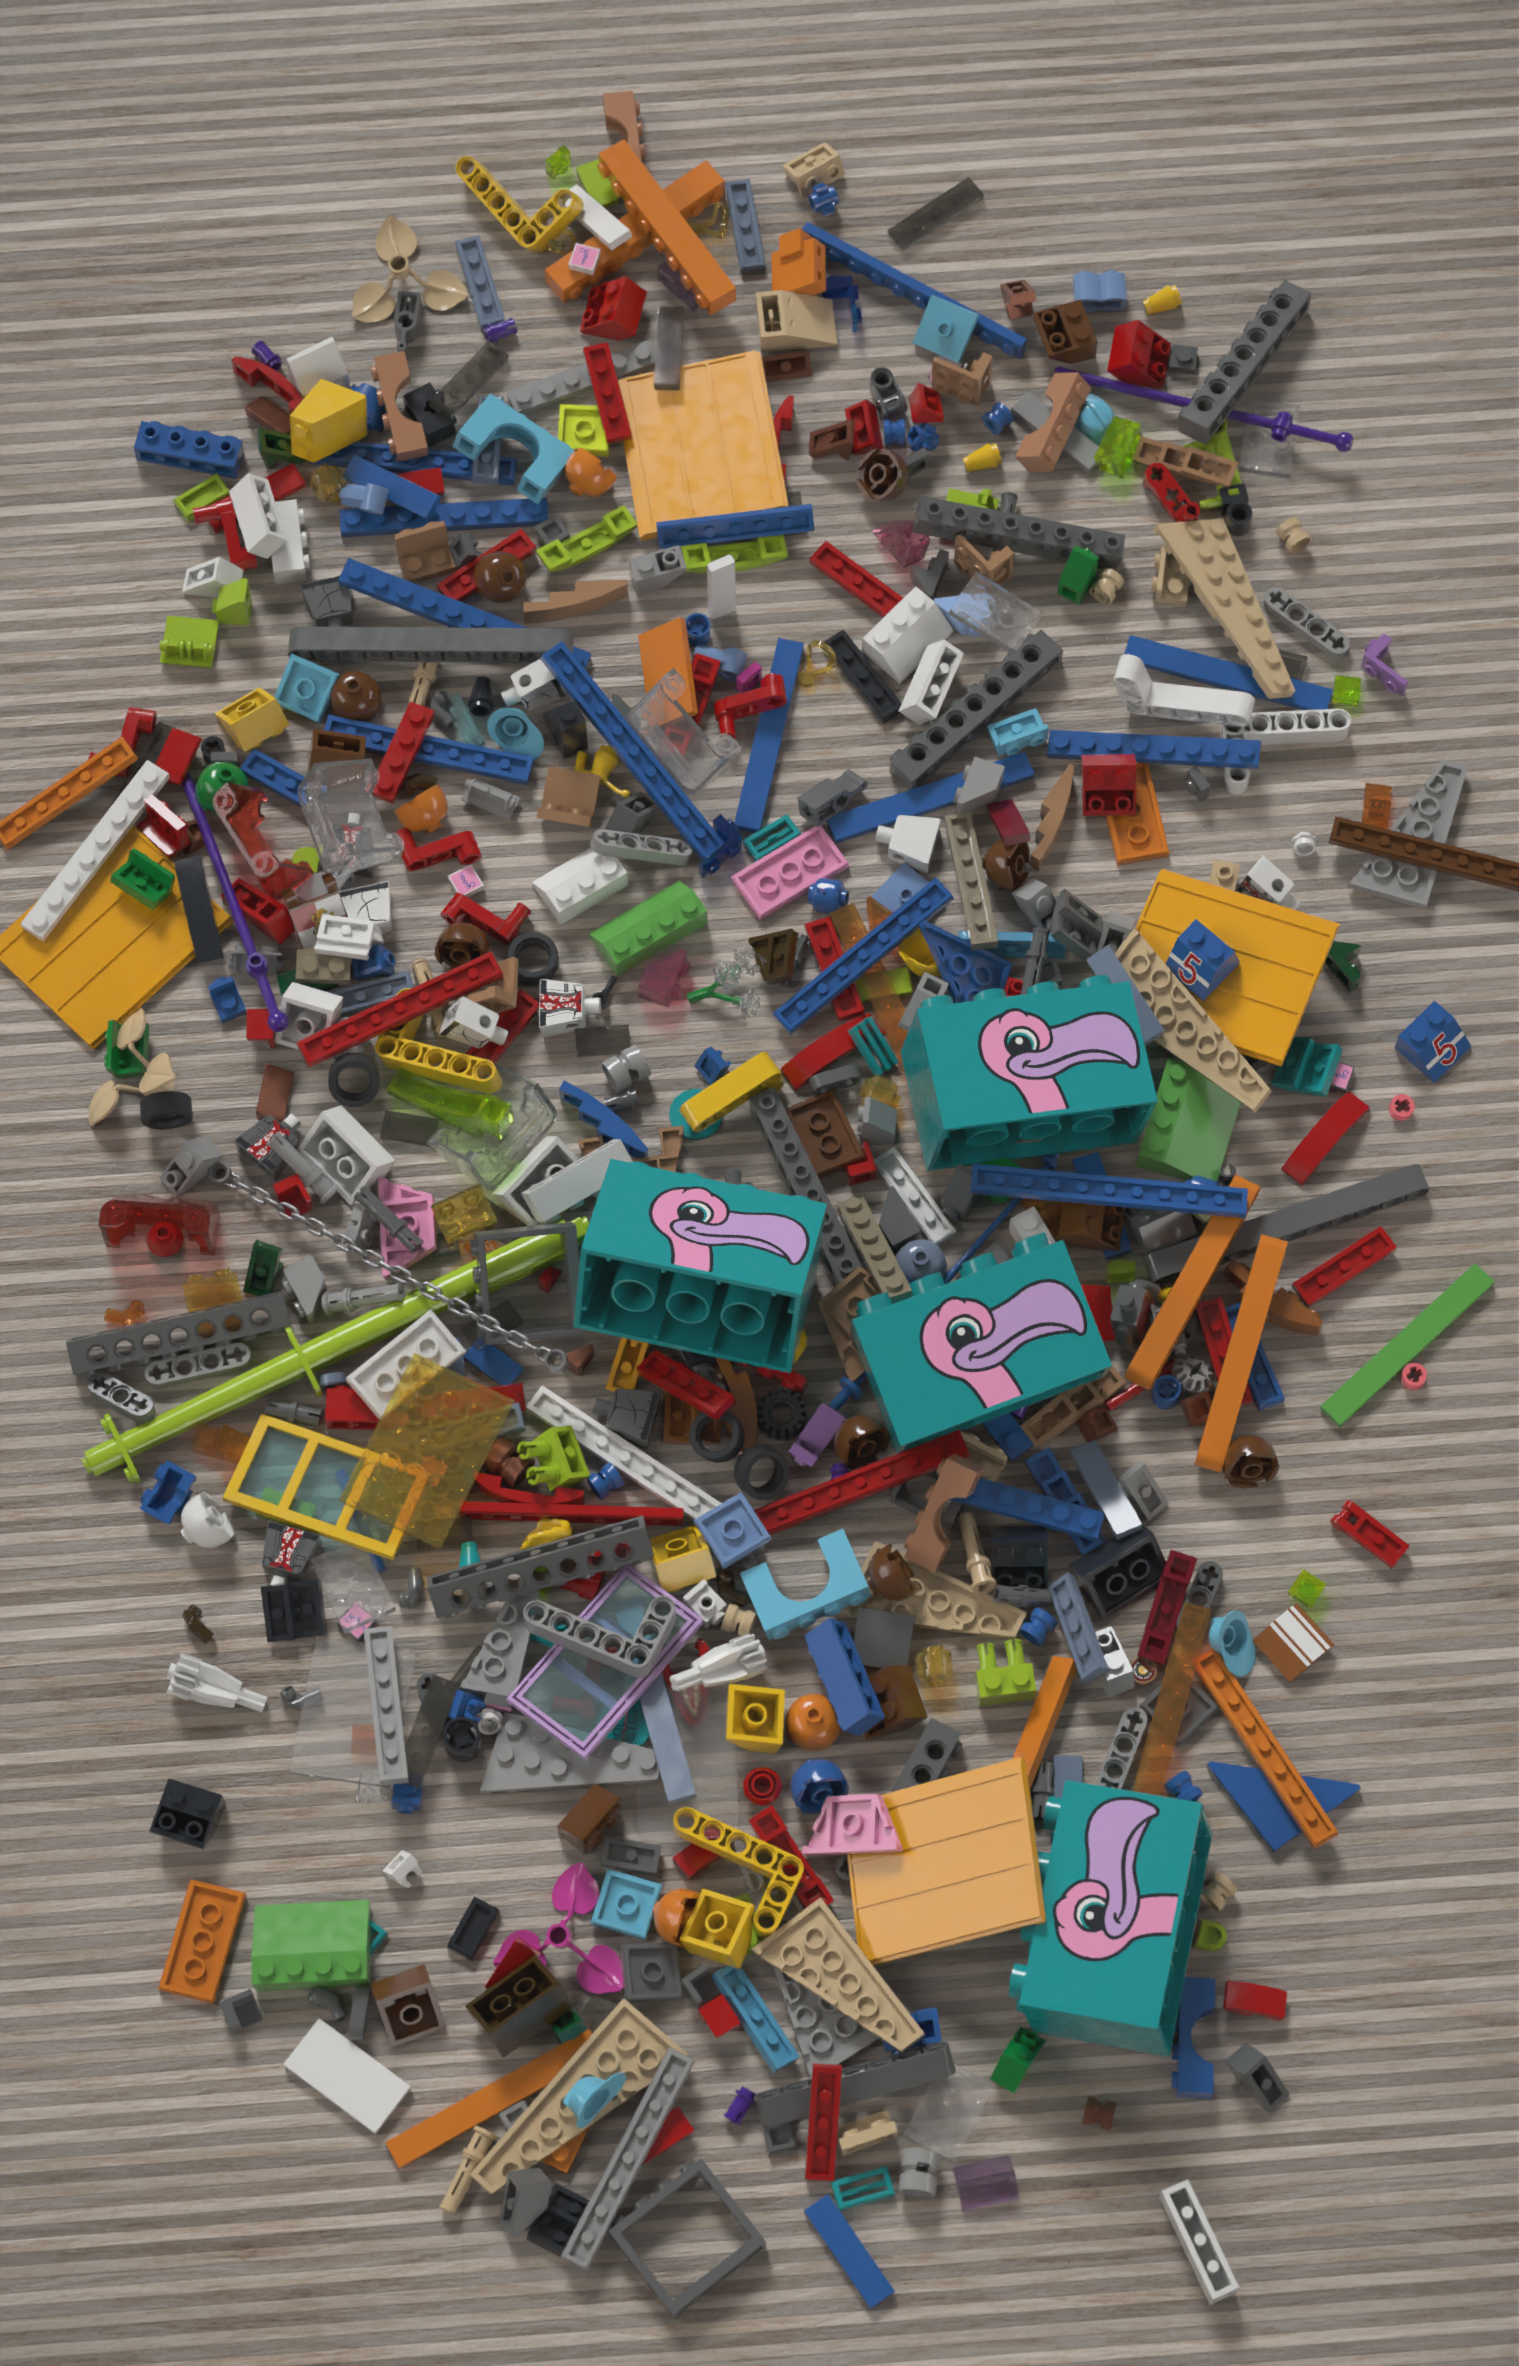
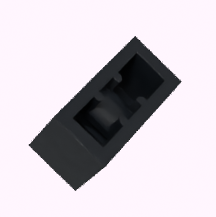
M430 382L403 395L404 408L411 420L422 423L428 447L456 434V416L451 409H446L442 393L439 389L435 390Z

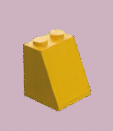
M320 379L290 415L292 455L315 463L364 438L367 435L366 395Z

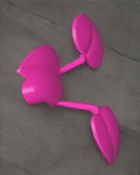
M578 1862L565 1870L553 1887L552 1902L554 1907L559 1911H568V1914L560 1921V1924H554L548 1929L547 1939L544 1941V1944L540 1946L539 1937L531 1931H515L503 1942L497 1956L493 1960L495 1967L499 1965L515 1939L519 1937L540 1952L546 1950L549 1945H552L557 1949L569 1947L584 1960L577 1966L576 1977L580 1986L586 1991L594 1994L620 1992L623 1989L621 1959L618 1954L608 1946L595 1945L590 1950L589 1955H587L572 1943V1932L566 1927L574 1912L578 1914L591 1912L596 1907L600 1894L597 1882L582 1862ZM542 1952L538 1958L546 1966L547 1960Z

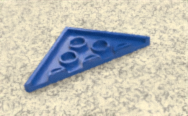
M925 920L920 923L919 927L943 981L949 983L947 989L953 999V1003L974 1001L973 997L984 990L994 988L1004 990L1012 962L985 949L971 951L970 942Z
M1213 1761L1207 1764L1208 1769L1273 1853L1302 1833L1260 1769ZM1301 1775L1326 1814L1361 1789L1359 1784Z

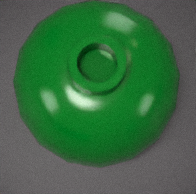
M214 763L207 766L198 778L195 788L196 800L206 811L207 808L214 811V815L231 816L238 813L247 801L249 794L248 778L239 767L232 763Z

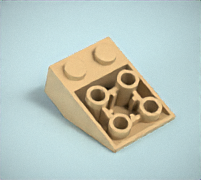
M783 290L756 292V314L761 353L837 346L832 299Z

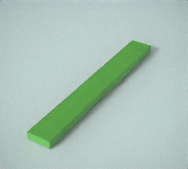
M1474 1263L1320 1406V1410L1340 1428L1488 1291L1495 1281Z

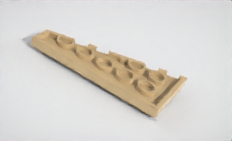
M877 1541L874 1542L861 1568L866 1582L870 1580L868 1574L869 1561L875 1553L885 1547V1545ZM907 1559L905 1560L914 1573L910 1580L913 1585L918 1582L920 1591L902 1601L893 1602L886 1600L880 1593L875 1596L870 1590L872 1596L868 1597L864 1603L857 1606L849 1605L838 1613V1617L857 1619L859 1606L915 1615L913 1627L1015 1640L1027 1616V1612L1008 1603H995L993 1596L987 1593L976 1594L972 1591L970 1585L938 1570L932 1572Z
M821 1897L751 1949L753 1953L899 2052L903 2053L925 2036V2033Z

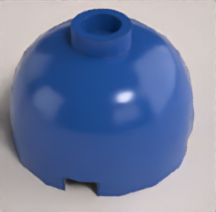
M811 1759L803 1763L792 1776L790 1790L796 1807H800L801 1812L816 1814L822 1812L827 1796L848 1795L849 1785L841 1769L835 1763L829 1760Z

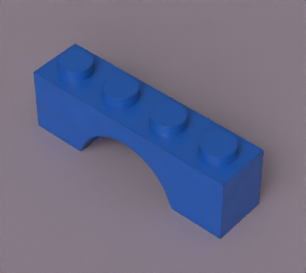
M1184 1978L1175 2031H1178L1177 2042H1172V2060H1177V2071H1172L1171 2089H1176V2097L1211 2099L1213 2095L1214 2064L1201 2058L1195 2051L1191 2040V2030L1199 2019L1212 2014L1214 2011L1215 1978Z

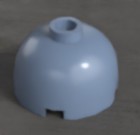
M916 1239L908 1241L900 1247L895 1256L909 1284L937 1272H940L942 1278H944L947 1273V1261L944 1252L937 1244L929 1240Z

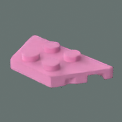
M382 1177L378 1178L379 1200L400 1220L404 1219L408 1223L407 1226L424 1240L421 1247L411 1240V1243L418 1249L415 1253L411 1254L397 1238L393 1239L389 1235L390 1231L380 1223L381 1253L385 1263L392 1267L399 1265L407 1269L437 1250L435 1198L430 1193L421 1190L415 1191L409 1186L398 1185ZM382 1268L384 1279H391L390 1272Z
M879 1794L827 1796L821 1815L816 1819L812 1830L815 1831L808 1846L804 1845L802 1848V1854L805 1856L902 1851L901 1842L883 1796Z

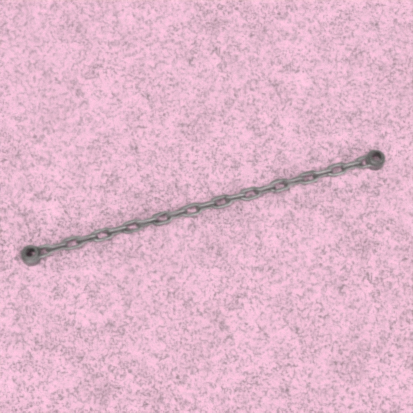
M219 1161L210 1167L209 1176L217 1185H226L234 1190L239 1188L248 1192L251 1200L260 1205L270 1204L276 1208L278 1215L289 1221L298 1220L304 1223L305 1229L315 1236H327L333 1240L334 1246L346 1253L354 1251L361 1255V1259L365 1264L375 1269L384 1268L388 1270L391 1278L404 1285L413 1284L419 1288L420 1294L432 1301L440 1299L447 1303L448 1309L458 1316H470L477 1320V1325L483 1330L492 1334L498 1332L506 1336L507 1343L515 1348L531 1350L535 1353L536 1359L544 1363L551 1372L561 1373L567 1368L568 1358L562 1350H550L544 1346L537 1348L530 1344L529 1338L516 1330L506 1331L500 1327V1322L487 1314L478 1315L472 1312L471 1306L463 1300L447 1298L442 1295V1290L430 1282L421 1283L414 1279L412 1272L402 1266L392 1267L385 1263L384 1257L370 1249L363 1251L356 1247V1242L352 1238L344 1234L335 1235L329 1232L325 1223L316 1218H304L299 1215V1210L287 1202L278 1203L272 1200L270 1193L258 1186L249 1187L245 1185L243 1179L233 1173L232 1169L225 1162ZM226 1172L225 1177L219 1179L220 1173ZM232 1177L238 1179L235 1181L236 1186L229 1183ZM255 1190L266 1195L263 1197L264 1201L253 1196L257 1194ZM283 1206L295 1211L291 1213L292 1217L281 1212L285 1210ZM312 1222L323 1227L319 1229L321 1233L310 1228L313 1226ZM340 1238H343L352 1243L348 1244L349 1249L338 1244L341 1242ZM369 1253L380 1259L376 1261L378 1265L367 1260L370 1258ZM398 1270L409 1275L405 1276L407 1281L395 1276L399 1273ZM426 1286L438 1291L434 1292L435 1297L424 1292L427 1290ZM455 1302L466 1307L463 1308L464 1313L453 1308L456 1306ZM484 1318L495 1323L492 1325L493 1329H490L485 1325L481 1324L485 1323ZM513 1334L525 1340L521 1341L523 1346L510 1340L514 1339ZM543 1351L547 1352L545 1358L540 1357L543 1356ZM557 1359H562V1363L555 1367L554 1362Z

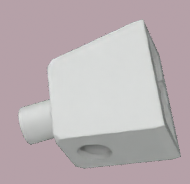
M899 815L897 816L894 829L879 825L875 841L889 844L888 858L899 864L905 862L912 869L928 874L940 832L941 819Z

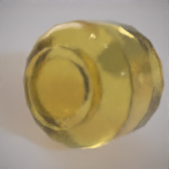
M326 463L316 468L310 474L312 478L309 481V485L321 502L331 501L332 504L341 500L339 493L341 488L346 486L347 481L337 466H328Z
M875 1075L872 1078L867 1077L858 1095L861 1097L863 1106L865 1104V1097H871L895 1109L901 1096L897 1095L898 1085L881 1075Z
M943 1645L923 1647L921 1652L915 1656L918 1679L922 1682L928 1681L929 1687L946 1685L945 1679L951 1678L954 1675L952 1654L949 1650L944 1649Z

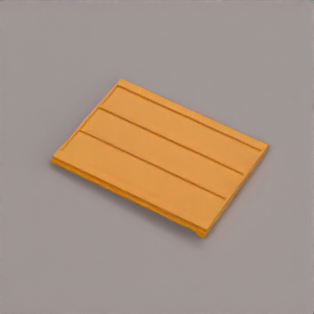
M754 350L618 379L632 433V439L623 440L640 541L658 538L656 522L789 506L760 351L756 352Z
M134 825L44 941L24 930L20 924L34 905L0 935V962L93 1050L105 1040L109 1020H115L120 1025L123 1024L196 957L175 864ZM133 848L147 855L150 859L175 875L172 894L153 910L110 882L111 875L128 861L129 852ZM212 899L220 935L234 923V920Z
M1161 869L1135 930L1141 934L1165 964L1177 938L1195 919L1233 949L1240 964L1204 1001L1200 1000L1189 989L1187 990L1236 1047L1239 1053L1282 1067L1340 924Z
M1018 1757L881 1795L901 1842L902 1851L847 1854L857 1946L873 1966L1046 1922L1027 1766L1024 1757Z

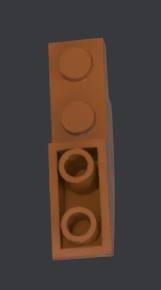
M1232 1259L1225 1268L1224 1276L1240 1289L1237 1301L1242 1302L1251 1269L1246 1264L1238 1263ZM1281 1287L1275 1294L1273 1293L1266 1317L1267 1321L1291 1331L1318 1335L1323 1326L1320 1315L1315 1310L1307 1309L1301 1304L1300 1298L1290 1290L1287 1292Z
M716 1357L715 1366H713L714 1374L718 1381H723L726 1388L725 1391L731 1393L735 1399V1403L727 1411L738 1418L744 1428L745 1440L742 1449L738 1453V1456H740L745 1449L757 1445L755 1397L747 1373L735 1375L729 1360ZM724 1421L728 1433L732 1434L730 1425Z

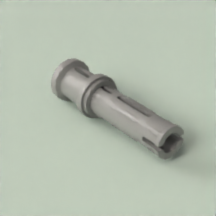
M277 1132L266 1143L303 1179L304 1187H309L320 1198L319 1202L321 1204L325 1203L338 1190L339 1186L337 1184L333 1185L322 1174L323 1170L321 1168H314L280 1132Z
M402 1283L362 1290H355L349 1287L345 1288L342 1292L336 1293L325 1291L321 1298L322 1308L327 1316L345 1310L347 1312H354L361 1306L404 1300L405 1289ZM385 1293L383 1296L369 1298L370 1295Z

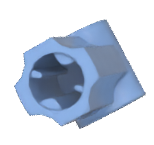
M347 483L345 487L341 488L339 497L344 506L361 509L376 515H383L389 489L374 484L362 486Z
M697 644L693 654V659L695 654L698 653L720 660L721 664L718 675L729 682H736V677L743 672L747 660V654L737 648H726L724 651Z

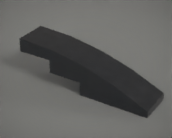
M198 855L175 861L177 879L197 963L202 964L225 958L201 856Z

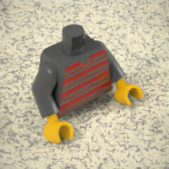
M1143 1279L1134 1280L1128 1286H1119L1110 1322L1115 1341L1120 1347L1135 1356L1147 1334L1150 1323L1149 1315L1152 1313L1150 1304L1155 1305L1156 1297L1160 1303L1165 1302L1172 1287L1160 1288L1159 1285Z

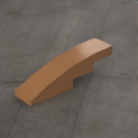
M1140 436L1132 458V462L1148 467L1152 463H1161L1173 475L1224 487H1230L1238 466L1236 461L1191 446L1185 448L1167 441L1161 443Z
M627 579L575 582V591L549 592V602L523 603L524 622L529 624L555 621L579 616L608 606L628 596Z
M1072 764L1068 765L1041 804L1040 815L1044 819L1037 827L1035 841L1039 844L1030 858V867L1037 871L1040 870L1050 854L1065 819L1074 773V766Z
M1112 1365L1104 1377L1070 1389L1065 1394L1063 1392L1020 1427L1035 1447L1039 1448L1075 1424L1085 1412L1096 1409L1126 1386L1127 1382Z

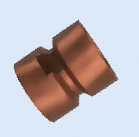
M502 1437L490 1448L482 1465L494 1475L500 1473L502 1481L515 1489L526 1479L527 1470L530 1467H534L535 1459H521L519 1455L525 1452L518 1453L517 1446L506 1437Z

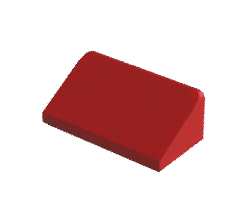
M917 383L909 396L912 422H943L944 413L940 392Z
M866 399L845 408L846 419L855 421L853 454H866L874 449H884L876 406Z
M171 729L155 763L156 766L169 773L170 778L166 783L182 784L202 742V738L179 729Z
M710 1829L704 1836L708 1840L714 1841L720 1837V1834L715 1829ZM735 1842L731 1843V1849L735 1847ZM691 1843L672 1859L690 1881L722 1856Z
M517 1937L484 1988L489 1989L534 1955L539 1957L542 1952Z

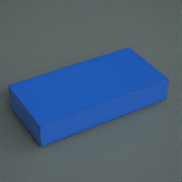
M478 1338L463 1356V1360L497 1385L513 1384L524 1371L521 1365L492 1344L486 1345L483 1338Z

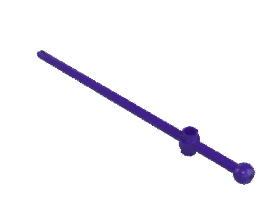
M1056 367L1054 370L1055 373L1078 372L1090 385L1179 407H1187L1191 402L1190 398L1064 367ZM1233 409L1227 419L1271 429L1272 439L1279 442H1284L1287 436L1292 434L1333 444L1337 450L1348 452L1351 450L1354 437L1348 432H1341L1336 435L1295 425L1292 422L1293 416L1284 411L1279 412L1277 417L1271 419Z
M187 771V779H184L182 784L248 956L246 962L247 972L249 976L257 980L270 1015L267 1020L269 1028L274 1032H282L288 1026V1017L285 1013L280 1012L266 976L269 970L267 960L256 950L203 808L196 800L195 786L189 771Z

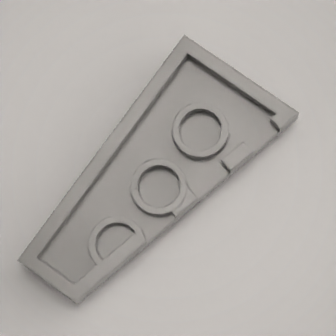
M540 1593L520 1594L504 1603L496 1618V1623L484 1640L480 1653L475 1657L466 1679L460 1685L461 1691L485 1696L486 1693L509 1696L520 1684L531 1639V1632L528 1631L525 1625L523 1610L527 1603L534 1600L540 1601ZM536 1614L533 1615L530 1619L535 1621Z

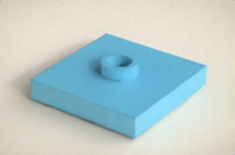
M931 295L913 344L961 363L979 314Z
M291 654L274 697L281 707L321 723L330 703L332 688L341 674Z
M607 1869L591 1925L646 1941L653 1919V1908L659 1900L663 1887L662 1884Z

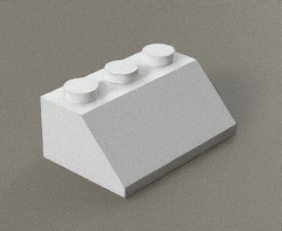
M915 587L862 638V653L899 684H902L918 668L926 647L940 640H947L954 633V630L936 603Z
M590 848L532 882V885L555 919L562 925L627 887L628 877L626 870L617 857L600 855Z
M342 1105L322 1111L297 1149L314 1168H321L323 1170L322 1174L333 1185L337 1184L339 1186L337 1192L350 1205H354V1202L357 1201L354 1199L357 1191L364 1196L359 1190L365 1185L369 1190L374 1188L378 1184V1178H384L396 1161Z
M546 1136L492 1195L511 1215L525 1225H547L546 1221L544 1223L536 1221L521 1193L579 1159L558 1136Z

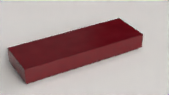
M1012 799L986 804L987 813L1006 847L1031 841L1030 832Z

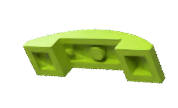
M625 505L603 515L600 523L562 542L556 539L537 549L536 554L549 572L567 569L595 557L624 539L638 527L637 522Z
M784 535L759 537L756 541L707 547V543L681 546V553L687 567L686 572L707 574V565L727 555H732L735 561V572L762 567L788 557Z

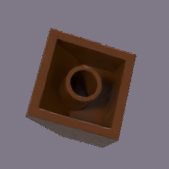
M425 1964L370 1983L392 2048L446 2028Z

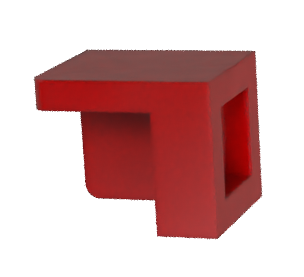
M247 1009V1040L268 1041L270 1048H276V1032L272 1031L267 1024L268 1017L270 1016L268 1009Z
M868 1141L863 1142L862 1147L866 1160L845 1168L850 1186L876 1180V1166Z
M297 1173L273 1185L274 1193L279 1203L287 1202L299 1210V1215L301 1216L314 1210L312 1200ZM283 1206L285 1214L292 1217L291 1213L295 1211Z
M723 1994L698 2009V2016L704 2025H708L715 2038L723 2036L732 2029L737 2031L741 2028V2022Z

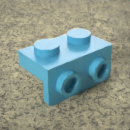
M1035 708L987 725V732L1000 757L1005 754H1016L1022 748L1030 745L1032 747L1041 745L1048 739L1049 728L1047 724H1043Z

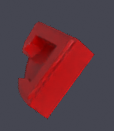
M550 1265L538 1279L539 1289L545 1293L550 1292L562 1271Z

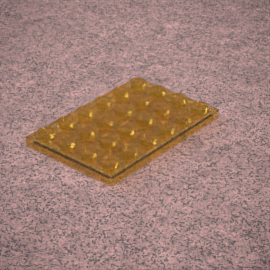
M414 1353L339 1501L441 1550L515 1400Z

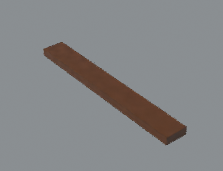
M1335 816L1329 844L1519 892L1518 862Z

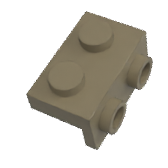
M314 947L297 949L296 983L350 984L352 959L316 954Z

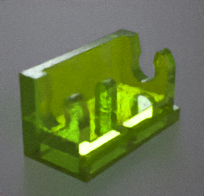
M1116 416L1113 417L1094 456V461L1101 464L1099 470L1118 476L1121 479L1124 478L1132 462L1140 436H1143L1140 423Z

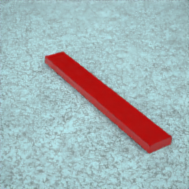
M490 951L298 1041L297 1047L310 1068L502 978L503 972Z
M958 1429L757 1508L754 1512L769 1535H772L937 1470L943 1458L947 1459L949 1456L956 1454L966 1459L970 1457L962 1433Z
M460 1501L459 1506L462 1520L538 1522L542 1519L559 1518L569 1523L615 1524L643 1516L646 1525H684V1508Z

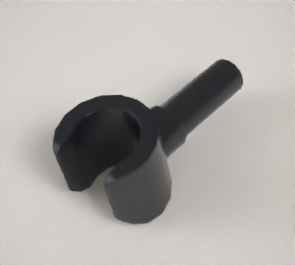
M613 975L602 992H597L592 996V998H604V1003L601 1006L602 1010L608 1007L609 1000L607 997L617 980V977Z
M1229 1164L1230 1175L1224 1174L1222 1168H1220V1181L1222 1183L1230 1185L1236 1175V1168L1233 1164Z

